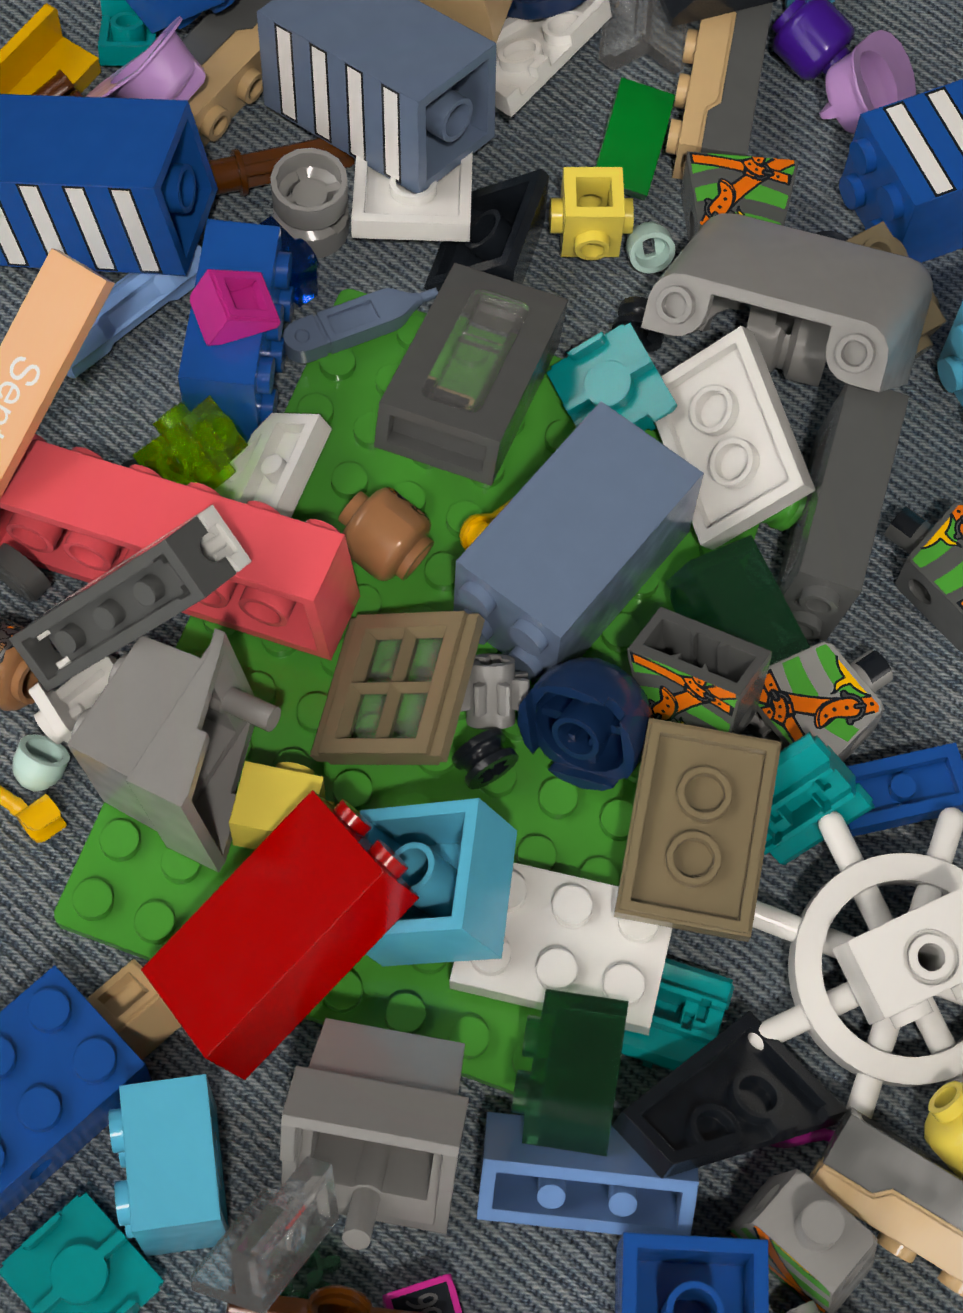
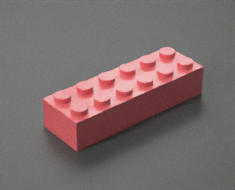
M37 434L31 440L0 499V546L6 543L19 551L37 567L87 583L94 581L213 504L252 562L206 598L181 613L330 661L360 598L345 534L340 533L329 523L317 519H309L306 522L280 515L273 507L259 501H248L246 504L220 496L218 492L204 484L191 482L186 486L163 479L158 473L142 465L134 464L128 468L105 461L97 453L83 447H73L72 450L49 444Z

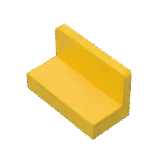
M46 3L0 49V94L31 95L56 75L59 69L81 94L101 73L99 58L63 37L58 10Z

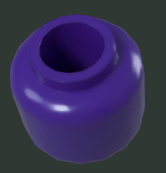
M795 0L771 27L776 33L772 42L774 52L805 81L814 80L822 73L826 75L828 69L833 64L851 53L847 47L855 35L852 23L829 0Z

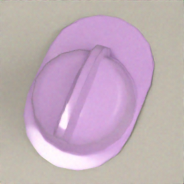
M177 17L147 50L101 82L85 97L189 100L204 83L206 74L204 68L194 58L175 32L183 20L182 17Z
M878 30L870 33L851 53L833 64L828 69L825 77L828 102L819 114L821 119L836 118L845 131L855 134L860 114L916 95L914 72L902 44L891 33Z

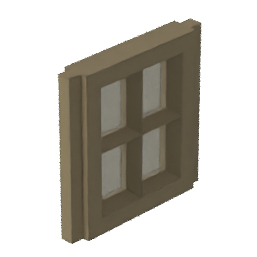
M465 611L357 615V618H350L310 757L317 762H328L331 765H439L440 762H447L485 619L479 613L467 614Z

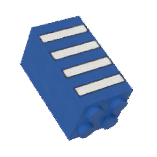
M963 79L860 114L853 141L850 143L845 168L839 180V190L844 204L850 210H855L865 230L884 221L893 237L897 238L904 245L908 257L921 263L963 248Z
M0 94V266L41 268L51 248L62 251L94 271L186 276L218 190L188 100Z

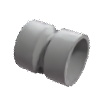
M316 148L296 149L284 155L274 165L270 176L274 226L281 228L282 247L286 251L291 252L292 255L306 259L324 258L337 252L346 242L349 233L346 169L337 157L325 150Z
M752 305L746 328L754 332L769 373L775 368L782 369L786 380L818 387L826 363V344L831 326Z

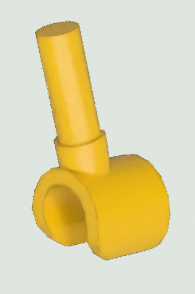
M0 785V805L9 810L10 814L18 819L23 829L36 843L47 841L67 826L61 817L59 808L47 794H44L28 806L21 797H17Z

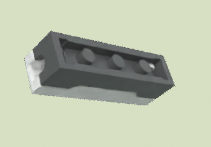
M212 504L57 603L10 637L9 640L46 692H49L203 600L252 561ZM50 640L54 644L56 649L59 651V653L55 649H53Z

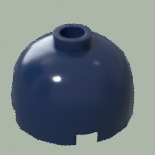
M581 657L556 665L541 676L520 703L517 724L524 744L530 752L534 754L540 748L554 762L548 769L552 774L582 789L605 791L614 788L620 779H627L640 763L648 720L653 718V713L647 695L633 677L620 667L602 659Z

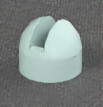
M649 221L635 225L632 234L627 235L626 252L636 270L650 274L662 271L672 262L675 256V244L665 227L655 221ZM651 239L654 252L644 255L643 242Z
M26 735L21 738L13 756V774L19 784L33 792L46 790L62 778L70 760V755L63 745L54 743L46 736Z

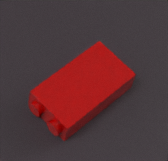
M312 790L141 969L204 1058L243 1080H246L419 899V896L401 877L408 870V866L383 841L378 839L372 844L365 835L372 829L371 824L346 800L342 799L334 807Z

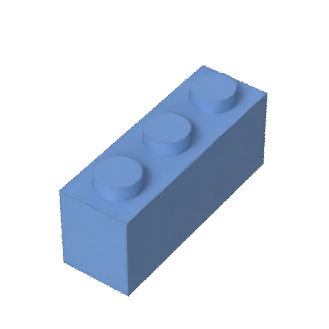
M487 1112L477 1219L622 1235L625 1232L691 1236L699 1185L698 1168L661 1179L612 1125Z

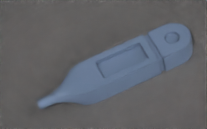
M436 287L421 293H409L393 288H385L317 312L315 316L311 314L288 324L284 330L285 353L294 362L309 363L328 356V353L334 354L394 332L405 325L410 316L424 302L435 299L438 291Z

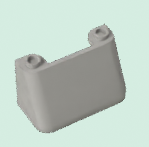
M721 213L711 217L701 226L655 283L647 300L641 328L671 336H685L697 330L709 331L712 319L720 312L728 309H745L746 304L831 326L825 355L829 370L837 379L849 385L875 392H883L908 384L932 298L933 281L927 268L921 262L910 257L741 214Z

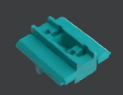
M631 323L625 326L621 324L605 335L603 332L598 333L568 351V357L551 366L552 369L546 372L576 427L579 426L600 401L643 431L656 429L654 423L672 413L678 406Z
M811 732L780 751L764 855L770 853L782 865H786L824 840L818 827V821L823 816L836 811L843 816L848 825L875 808V805L872 803L873 798L860 783L856 784V777L829 745L826 746L818 735L814 737Z
M666 958L649 1036L596 1023L592 1037H595L593 1045L642 1060V1066L651 1069L654 1064L674 1071L718 1036L724 1012L729 1008L734 991L733 979Z
M86 1192L81 1197L77 1195L7 1257L2 1262L3 1267L0 1268L2 1278L32 1313H138L140 1311L139 1307L142 1308L160 1291L159 1288L164 1283V1280Z

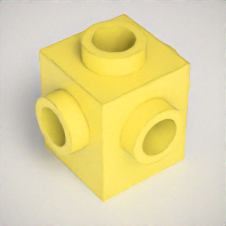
M563 167L560 198H550L549 232L550 234H560L561 257H579L584 260L619 257L622 235L632 234L634 223L633 198H624L623 167Z

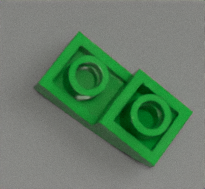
M621 77L604 130L605 135L595 167H623L624 194L644 201L648 196L659 159L675 95Z

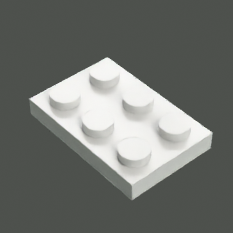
M473 152L462 159L461 164L438 182L434 181L427 190L417 194L396 183L395 178L390 177L389 179L367 166V161L356 155L351 216L352 238L470 242Z
M740 326L661 376L678 405L672 413L655 422L663 445L704 473L692 519V524L701 546L714 550L816 491L754 332Z
M513 862L502 959L454 962L449 979L450 989L649 1036L673 928L614 917L619 886Z

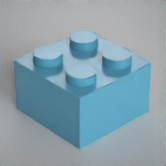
M480 798L361 810L360 814L372 826V829L365 835L372 844L380 839L405 862L408 870L401 877L419 896V899L365 955L381 966L502 959L517 830Z
M202 1074L119 1086L121 1108L109 1110L108 1119L112 1151L119 1154L121 1168L126 1167L127 1180L115 1181L114 1192L119 1226H125L127 1239L135 1238L146 1257L231 1245L217 1106L207 1075Z

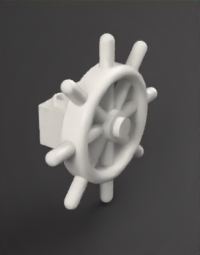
M955 807L945 808L939 814L926 855L893 853L871 857L864 860L843 816L833 811L818 821V827L840 873L815 893L800 916L758 900L756 902L753 928L791 942L788 958V977L795 1005L762 1021L759 1027L760 1034L766 1038L779 1040L783 1043L807 1031L827 1056L841 1067L856 1075L846 1109L848 1110L851 1106L872 1119L882 1084L896 1087H915L945 1081L946 1084L952 1081L963 1082V1036L955 1042L933 996H937L963 1006V870L952 864L963 831V813ZM885 885L916 887L908 913L894 919L878 887ZM852 898H854L870 930L857 937L830 928L835 916ZM822 954L837 959L847 982L826 991L822 975ZM860 1006L868 1024H872L867 1043L853 1034L838 1016ZM915 1021L931 1055L921 1057L893 1055L900 1027ZM755 1033L748 1034V1040L751 1045L762 1050L764 1043L760 1036Z

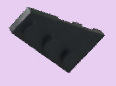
M748 1011L625 1108L612 1124V1127L653 1171L663 1179L836 1125L848 1110L779 1040L762 1036L759 1032L762 1022L751 1011ZM749 1033H755L760 1036L764 1044L762 1050L751 1045L748 1040Z

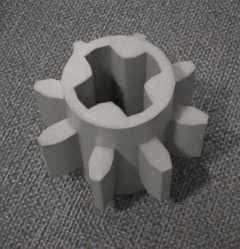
M475 655L461 712L466 711L467 725L485 730L492 728L504 729L515 724V710L519 711L520 703L530 692L528 672H515V658L508 655Z

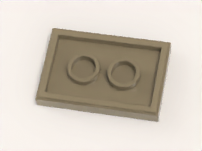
M649 718L614 917L749 942L752 934L782 742Z

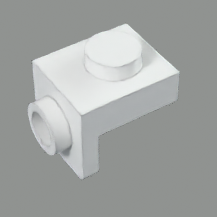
M111 655L105 657L72 677L56 691L50 690L46 692L40 682L28 690L40 709L34 714V718L50 740L58 745L63 741L67 743L70 741L74 724L84 710L92 708L107 686L111 669L117 661L116 658Z

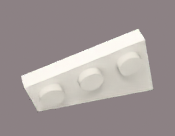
M586 0L573 10L549 18L524 20L509 17L505 19L496 43L495 107L512 117L612 17L609 0Z

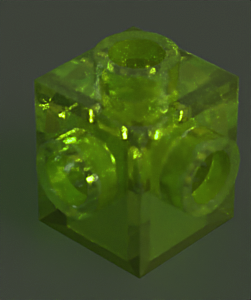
M209 395L190 410L181 401L152 423L158 433L132 456L139 465L152 469L163 479L186 486L191 482H196L216 489L236 472L230 462L248 444L236 430L232 420L222 412Z

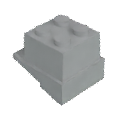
M214 629L211 643L201 658L142 635L129 653L122 655L115 662L109 675L108 684L92 708L84 710L76 720L67 746L105 803L157 831L166 847L219 873L226 862L232 841L229 820L254 726L271 732L279 722L281 709L254 696L225 632Z
M326 1018L308 1068L295 1067L282 1112L280 1160H282L281 1203L346 1215L342 1241L346 1246L355 1250L365 1249L369 1246L375 1221L446 1234L469 1097L458 1095L465 1043Z

